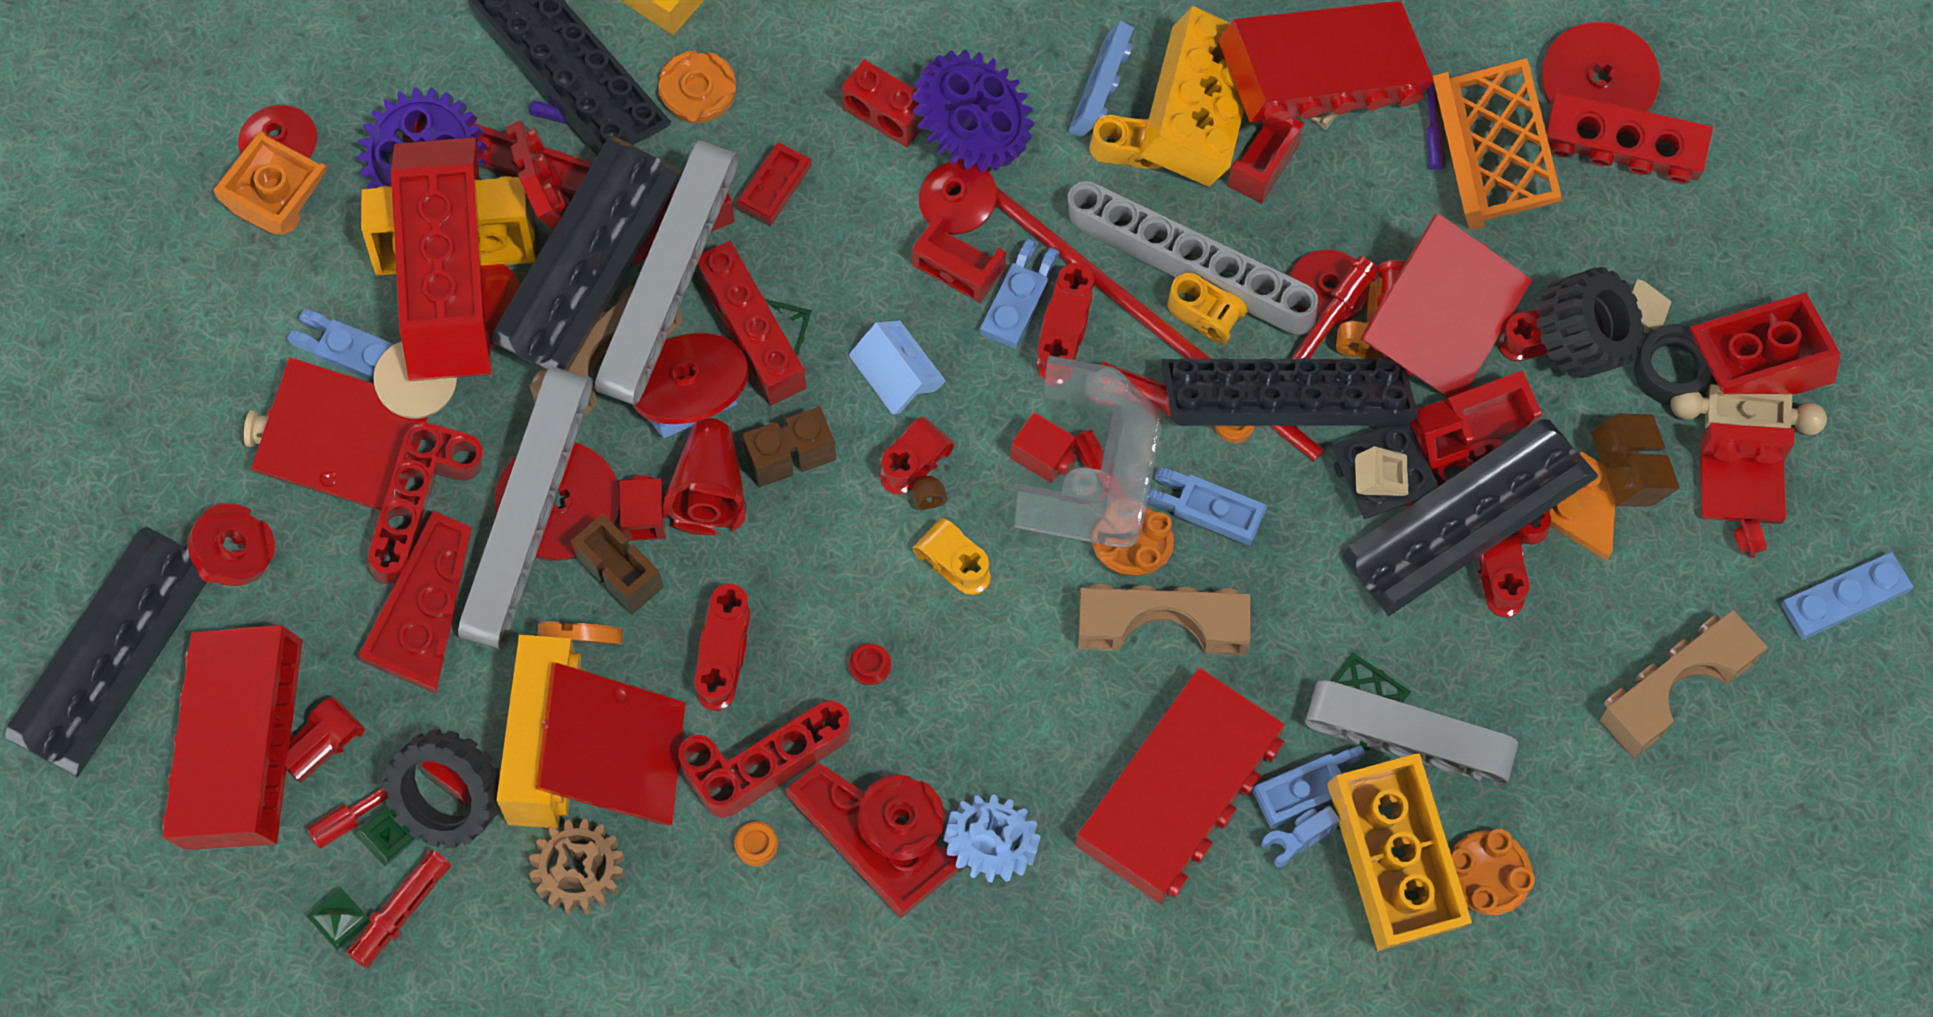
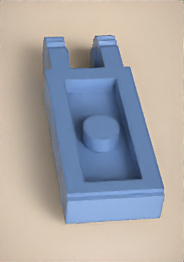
M1030 239L1025 241L1019 252L1016 264L1012 263L980 327V335L1014 349L1018 348L1049 285V276L1058 260V250L1053 248L1048 250L1043 258L1039 273L1026 269L1029 261L1035 254L1036 242Z
M308 309L302 311L299 319L307 327L324 332L320 342L296 330H292L287 337L291 345L314 354L315 358L373 382L374 371L379 358L389 347L394 345L334 319L330 321L323 315Z
M1162 467L1157 470L1154 478L1158 483L1183 492L1180 498H1176L1161 491L1151 489L1145 496L1147 504L1166 512L1174 513V516L1251 547L1266 513V504L1191 474L1188 477Z
M1356 746L1334 756L1332 754L1326 755L1253 787L1252 792L1270 829L1299 818L1313 808L1318 810L1332 804L1327 783L1336 775L1341 774L1339 769L1357 764L1365 758L1366 753L1362 746Z

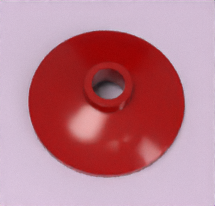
M273 105L260 109L251 115L242 126L238 138L240 154L244 152L259 131H262L267 137L310 158L317 144V129L310 116L301 109L290 105ZM273 130H282L277 136H269Z
M957 160L954 164L949 161L935 168L924 180L919 193V206L925 220L930 224L935 215L939 214L944 217V232L950 235L969 233L982 226L992 215L997 202V187L989 171L986 169L984 172H980L977 163L967 170L964 160ZM961 187L959 194L955 196L949 195L952 189Z

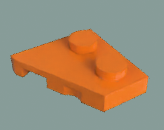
M1581 451L1580 455L1596 471L1598 478L1549 510L1551 515L1550 527L1607 561L1613 551L1616 503L1605 474L1610 468Z

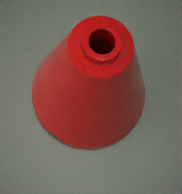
M707 418L695 423L691 428L663 500V515L665 518L669 515L674 520L673 526L692 535H718L714 527L727 528L731 526V532L735 531L745 522L747 506L732 429L721 420Z

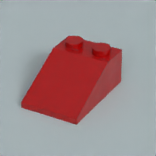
M1806 292L1690 327V333L1723 394H1800L1833 384L1836 381L1841 353Z

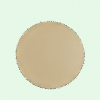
M402 341L389 347L381 355L375 367L374 386L377 396L388 410L401 417L419 419L432 416L441 411L450 402L456 390L457 378L410 382L408 380Z

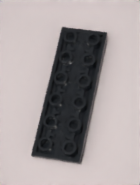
M468 0L475 16L597 156L611 136L635 145L671 125L669 118L565 0Z
M611 136L605 142L495 327L491 339L492 343L547 371L551 366L569 371L679 183L683 170L615 136Z
M1389 358L1162 359L1161 362L1170 418L1180 426L1407 425L1415 420L1418 415L1408 374L1405 372V369Z
M1549 419L1539 420L1351 544L1346 549L1342 558L1389 617L1597 479L1598 474Z
M147 526L136 534L8 724L4 737L6 740L79 777L207 583L199 577L197 567L193 564L187 547Z

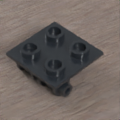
M1410 423L1407 425H1388L1331 446L1338 462L1334 463L1335 472L1338 478H1346L1363 519L1418 501L1439 487ZM1375 446L1407 455L1408 494L1405 496L1357 493L1355 470L1357 454Z

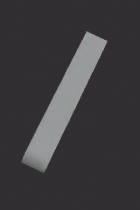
M701 140L695 144L598 371L595 382L596 392L633 405L640 401L735 176L739 161V154L737 152Z
M1085 181L1075 184L1068 193L1069 220L1077 229L1173 277L1183 273L1197 274L1218 288L1239 297L1246 304L1248 313L1289 333L1296 335L1305 334L1315 325L1318 297L1310 286L1100 185ZM1083 204H1090L1094 206L1093 208L1085 210L1079 208V206ZM1117 221H1126L1129 224L1125 226H1116L1113 223ZM1157 237L1164 240L1161 243H1151L1148 241L1151 238ZM1193 254L1200 258L1190 261L1183 257ZM1229 271L1234 273L1235 276L1225 278L1221 277L1219 274L1222 272ZM1263 288L1271 291L1268 295H1259L1254 292L1257 289ZM1294 306H1302L1305 307L1307 311L1298 313L1292 311L1290 308Z
M552 366L546 372L461 616L458 629L460 638L501 649L504 646L505 642H501L505 630H510L591 396L592 378Z

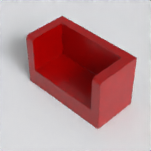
M1294 117L1285 118L1276 123L1264 121L1261 131L1241 162L1238 160L1233 162L1230 168L1228 187L1263 204L1300 146L1305 123Z
M936 214L912 248V266L981 304L1006 267V251L998 248L995 254L990 257L949 233L944 232V217Z
M1523 370L1449 397L1445 401V404L1464 422V428L1450 433L1466 447L1486 439H1498L1527 428L1537 422L1542 416L1540 407Z

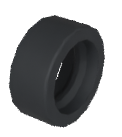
M1679 324L1660 326L1648 334L1642 343L1641 350L1637 353L1638 356L1635 358L1633 371L1637 384L1648 397L1661 404L1670 405L1673 397L1687 393L1699 392L1702 395L1713 378L1705 359L1690 333V326ZM1660 347H1680L1691 353L1698 362V375L1690 383L1678 384L1669 382L1660 377L1654 370L1651 363L1652 355Z

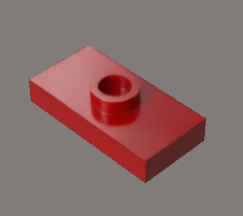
M777 142L737 200V209L772 226L812 167V159Z

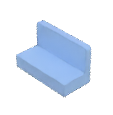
M901 321L876 322L849 354L851 360L892 414L901 413L917 394L934 392L946 381Z

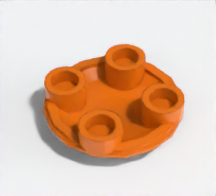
M1123 501L1113 502L1108 506L1107 512L1100 516L1093 527L1092 546L1096 557L1107 568L1122 575L1141 576L1153 573L1165 565L1173 553L1174 535L1171 530L1172 522L1170 517L1163 512H1156L1145 506L1129 505Z
M1503 829L1482 830L1468 834L1455 845L1451 853L1467 908L1478 914L1497 916L1513 911L1525 901L1529 891L1535 884L1533 868L1527 852Z

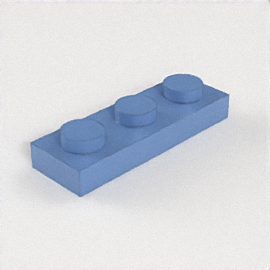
M1120 21L1105 36L1068 132L1084 137L1094 128L1095 122L1099 118L1107 115L1108 108L1104 107L1107 96H1112L1120 82L1121 77L1116 73L1119 65H1123L1132 51L1133 44L1129 43L1134 27Z
M1890 552L1787 598L1781 603V606L1801 640H1804L1910 592L1914 586L1893 552Z

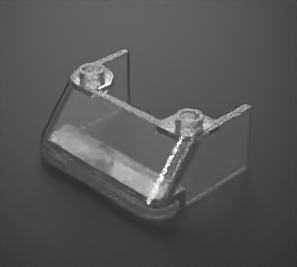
M1048 356L1043 399L1112 411L1113 414L1101 470L1077 468L1070 471L1064 479L1061 492L1019 484L1014 527L1115 547L1131 546L1139 540L1142 532L1162 432V413L1119 370L1103 365Z

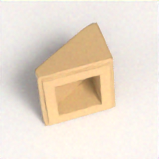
M1637 279L1631 293H1634L1638 300L1637 305L1641 309L1643 316L1641 323L1644 326V332L1651 333L1660 326H1663L1672 301L1646 282Z
M1375 446L1357 454L1355 458L1357 493L1405 496L1408 494L1407 455Z

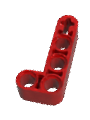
M425 422L414 424L408 429L369 548V571L375 581L381 584L397 582L413 551L436 475L466 481L479 474L482 468L483 448L481 442L476 437ZM428 440L435 447L430 452L420 453L412 446L417 441ZM468 451L472 453L475 459L471 463L460 464L453 459V456L457 452ZM410 477L417 478L423 483L422 487L416 491H407L400 484ZM395 516H405L411 521V524L402 530H396L388 523ZM390 543L395 546L394 562H391L388 568L382 567L381 561H385L387 558Z
M836 701L822 702L729 761L725 760L709 737L693 735L681 743L678 755L684 776L705 808L716 817L727 818L841 748L848 742L851 735L850 716L847 708ZM829 720L832 724L838 723L839 728L833 731L830 726L824 727V722ZM818 735V742L814 743L813 736L816 737ZM792 742H801L806 746L805 750L798 755H790L784 751L785 747ZM697 753H705L710 756L709 761L700 767H695L688 763L690 758ZM757 764H763L770 769L768 774L761 778L751 777L748 771ZM720 787H727L733 791L732 796L725 801H716L711 797L712 793Z

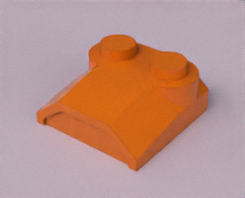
M259 131L213 190L216 198L235 215L271 234L283 235L293 231L298 226L300 210L326 173L327 166L301 155Z

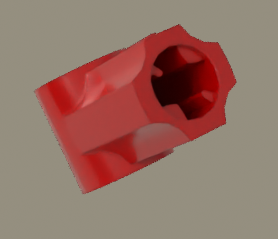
M331 697L319 704L310 714L307 720L308 725L290 740L285 766L287 771L300 784L334 753L342 754L345 752L343 747L355 736L360 738L364 734L365 727L335 697Z

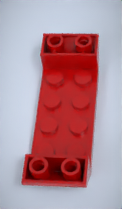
M476 137L399 143L394 145L391 164V187L399 325L408 380L410 382L492 375L490 335L485 327L476 179H480Z

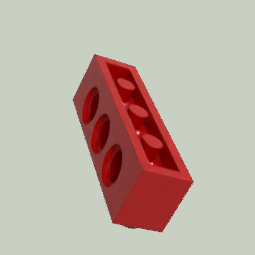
M1556 92L1550 105L1545 131L1552 155L1563 158H1571L1573 154L1588 156V161L1598 166L1608 167L1612 166V163L1615 162L1628 165V171L1635 174L1650 175L1652 171L1667 174V179L1672 182L1689 184L1691 180L1697 181L1704 172L1714 126ZM1580 125L1591 126L1596 132V138L1590 140L1582 138L1578 134L1577 127ZM1620 133L1629 134L1635 141V147H1622L1617 142L1616 135ZM1658 142L1670 144L1674 149V155L1671 157L1660 155L1656 150L1655 144Z
M731 240L702 253L696 266L697 277L734 343L743 351L748 368L769 405L772 406L805 390V369Z

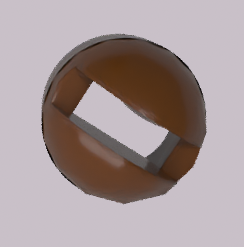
M923 476L915 482L912 496L916 509L922 511L941 507L947 502L945 488L939 479L933 476ZM932 497L931 502H928L927 498Z

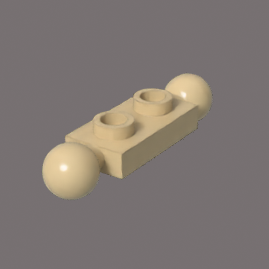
M1710 384L1706 391V398L1702 397L1699 392L1675 396L1670 401L1672 412L1680 419L1690 420L1696 418L1699 414H1705V428H1708L1710 423L1791 428V425H1795L1799 432L1805 435H1815L1821 432L1827 423L1825 410L1816 403H1804L1797 409H1793L1792 394H1723L1718 385Z

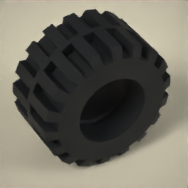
M1594 267L1554 281L1548 285V289L1543 290L1540 296L1542 302L1538 303L1537 312L1539 313L1537 326L1541 330V342L1543 345L1545 344L1550 359L1556 361V366L1561 371L1567 370L1568 375L1574 378L1578 376L1580 378H1587L1625 366L1630 361H1633L1638 356L1637 351L1641 350L1643 343L1641 336L1644 335V326L1641 323L1643 316L1641 309L1637 305L1638 300L1635 294H1632L1629 290L1630 286L1625 280L1621 281L1619 274L1613 270L1608 272L1607 268Z

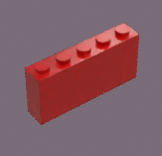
M1402 1L1238 18L1231 22L1218 40L1250 122L1267 121L1268 123H1276L1285 118L1300 116L1302 119H1309L1318 114L1329 112L1341 115L1353 109L1368 108V110H1377L1392 104L1410 106L1423 98V93L1434 82Z
M283 625L191 633L189 649L185 656L186 673L184 687L180 693L181 709L178 730L174 735L175 751L173 765L168 777L169 794L167 808L162 819V838L182 849L198 850L277 845L287 771L285 766L286 757L290 747L303 644L302 638Z
M1199 667L1077 834L1076 847L1162 905L1168 895L1175 899L1189 879V876L1184 874L1191 862L1194 860L1200 864L1213 846L1214 842L1208 839L1217 826L1224 830L1233 819L1238 808L1233 806V803L1241 793L1249 796L1253 787L1259 782L1262 775L1256 771L1265 759L1272 763L1285 744V741L1280 738L1285 724Z

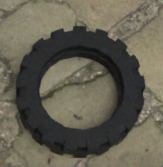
M440 729L430 730L426 735H423V733L416 735L393 756V759L385 769V773L388 776L383 780V791L388 792V797L385 800L389 810L393 809L396 813L395 820L401 827L405 825L410 829L409 834L417 840L423 838L427 840V844L430 846L438 847L440 844H445L446 848H456L461 842L464 845L472 842L499 813L500 807L497 802L500 773L498 768L493 769L490 764L492 761L490 755L486 751L482 753L476 748L478 744L470 738L464 740L459 737L460 733L448 731L446 734L441 733ZM434 761L445 764L457 772L466 783L472 799L470 814L455 817L441 813L429 805L419 792L415 780L417 763Z

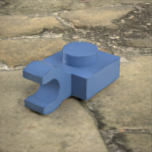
M1330 805L1320 812L1313 808L1294 822L1296 827L1292 833L1278 830L1272 831L1264 837L1261 846L1265 849L1274 843L1282 845L1285 852L1275 859L1274 864L1276 867L1285 866L1294 855L1299 852L1302 853L1336 831L1340 818Z

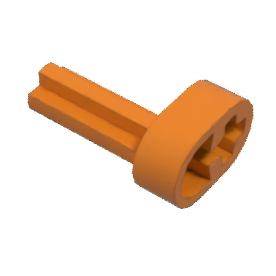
M1379 277V280L1375 282L1370 281L1365 323L1350 321L1338 327L1336 350L1344 356L1364 359L1387 358L1360 339L1378 309L1377 298L1381 295L1382 279Z

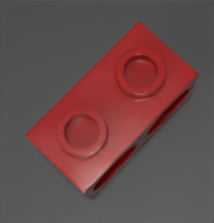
M863 59L841 87L843 110L906 148L922 130L918 125L924 119V116L913 113V110L919 104L912 99V95L917 90Z

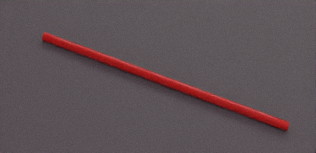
M997 187L996 207L1047 248L1058 250L1059 257L1067 264L1081 263L1086 265L1094 275V285L1184 358L1211 359ZM1270 426L1313 462L1325 451V449L1296 426Z

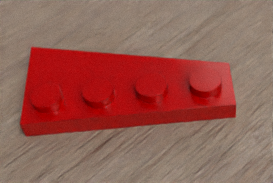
M433 510L358 655L359 661L437 694L470 544L471 526Z
M819 762L787 787L786 795L901 919L961 869L956 867L958 855L948 856L947 850L938 844H935L931 850L918 858L903 861L885 858L872 850L861 837L857 823L860 801L865 792ZM899 816L893 817L895 823L900 825L906 824L899 819Z

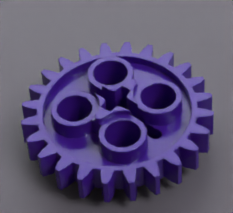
M966 49L958 56L951 50L945 57L938 55L932 63H929L920 73L921 77L914 84L918 90L912 95V99L919 104L913 110V113L924 116L918 127L930 130L931 134L926 140L927 142L937 140L940 143L938 148L939 154L944 153L946 150L951 152V163L954 164L959 158H962L967 170L977 163L980 172H984L989 166L994 171H997L1003 164L1006 166L1010 165L1027 148L1026 144L1032 139V135L1028 131L1035 125V122L1028 119L1027 116L1033 111V108L1022 104L1028 97V94L1016 91L1015 88L1019 85L1020 81L1018 79L1009 81L1006 78L1009 72L1007 67L1000 72L995 69L996 59L993 58L986 64L983 63V57L980 52L971 59Z
M416 87L413 89L412 99H409L403 92L399 91L398 104L394 105L387 99L383 100L387 111L382 114L373 110L371 113L377 120L376 124L363 125V128L370 133V137L358 139V143L365 147L367 152L358 155L357 160L369 166L361 170L360 175L365 179H372L367 185V189L380 186L391 187V164L388 162V156L394 150L395 144L404 143L396 136L398 130H402L415 142L479 138L484 134V130L479 126H472L478 118L472 112L465 113L467 106L459 100L453 104L454 97L447 92L439 99V93L434 88H430L426 97H424L423 92ZM427 117L425 129L419 133H414L413 129L416 121ZM477 141L478 153L487 150V145ZM478 157L479 167L486 166L487 162Z

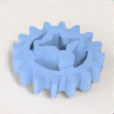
M979 795L974 796L972 806L962 801L959 804L958 811H952L944 835V841L949 843L946 853L948 856L958 855L956 862L958 869L967 865L971 867L970 876L973 878L982 872L986 873L988 882H993L995 874H1000L1006 882L1010 881L1013 871L1022 876L1025 874L1027 865H1033L1040 842V835L1035 834L1037 822L1025 821L1028 810L1024 808L1016 812L1012 809L1014 801L1011 799L1002 805L998 804L996 795H992L988 803H984ZM1019 845L1018 849L1014 851L1015 846Z

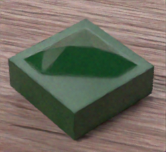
M388 806L356 833V836L384 866H387L417 840L409 834L410 829L405 825L401 827L395 820L396 813L393 809L389 810Z
M341 887L307 915L311 923L336 950L341 948L370 922L368 916Z

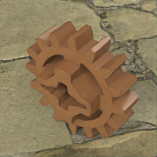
M568 819L565 820V831L559 833L557 829L551 826L548 828L551 839L548 842L542 839L536 841L542 853L530 855L529 860L533 866L539 869L533 870L529 874L533 883H541L535 889L540 899L550 895L548 904L551 909L555 910L561 903H564L567 915L573 914L575 906H581L585 915L590 914V903L596 901L598 905L604 908L607 905L603 895L606 892L613 895L619 893L618 887L613 880L625 878L623 868L616 866L623 863L625 858L622 851H614L619 845L615 835L604 839L606 836L605 826L600 824L594 831H591L588 819H583L580 827L574 828ZM584 841L589 843H587L586 845H581L571 842ZM557 852V864L550 869L551 873L549 874L551 859ZM567 855H570L574 861L577 860L579 864L584 865L587 878H584L581 872L578 873L574 868L571 869ZM606 860L604 875L598 882L596 879L597 869ZM568 888L582 889L584 892L569 893L565 890H567Z

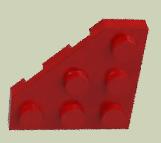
M519 120L506 127L511 141L514 139L517 141L516 144L511 146L514 160L518 167L524 168L523 171L518 173L519 179L537 217L554 230L571 200L569 198L565 199L562 192L558 190L557 187L563 184L555 166L552 163H548L544 155L541 154V151L545 150L546 147L536 128L530 130Z

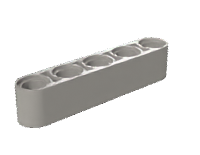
M1318 681L1316 683L1305 720V725L1314 731L1355 744H1359L1362 740L1372 749L1401 758L1420 753L1422 763L1479 781L1482 777L1493 780V785L1496 786L1508 785L1518 748V741L1503 733L1331 681Z

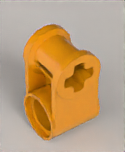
M1105 115L1095 122L1089 148L1091 155L1097 161L1108 164L1129 165L1134 168L1158 170L1162 168L1160 165L1139 157L1149 119L1140 120ZM1109 137L1115 140L1116 142H1105L1102 138Z
M1183 273L1174 279L1167 302L1171 315L1198 330L1203 336L1219 345L1227 344L1231 338L1229 332L1238 319L1243 318L1248 312L1246 304L1239 297L1218 288L1194 273ZM1189 294L1196 300L1187 302L1182 300L1179 295Z
M940 518L912 548L918 559L921 561L926 559L934 566L931 570L942 575L959 591L965 594H980L990 584L991 574L987 554L964 536L952 522L945 518ZM976 567H978V570H979L977 573H975L974 571H972V570H974ZM968 568L969 571L965 574L964 569Z

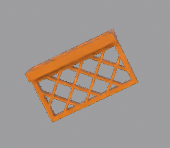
M1528 58L1452 78L1449 77L1448 72L1433 76L1469 229L1485 227L1484 221L1562 202ZM1523 72L1525 82L1516 94L1500 87L1506 76ZM1478 84L1486 88L1487 91L1480 101L1475 104L1463 98L1461 88ZM1527 92L1530 101L1524 99V96ZM1494 93L1511 101L1501 116L1484 109ZM1518 105L1533 113V117L1524 129L1508 121ZM1465 108H1467L1468 110L1472 111V112L1470 113V115L1468 116V118H1467V113H1466V109H1465ZM1479 115L1496 123L1485 139L1470 130ZM1535 127L1537 129L1538 136L1531 133ZM1502 128L1519 135L1509 151L1492 143ZM1526 139L1542 149L1533 164L1516 155ZM1474 143L1480 145L1476 152ZM1487 149L1503 157L1494 173L1485 170L1478 164ZM1510 162L1528 170L1517 186L1501 178ZM1543 162H1545L1546 170L1540 168ZM1536 174L1550 182L1552 191L1533 195L1524 189ZM1482 177L1488 180L1485 186H1483ZM1495 184L1512 192L1505 203L1488 207L1486 197Z

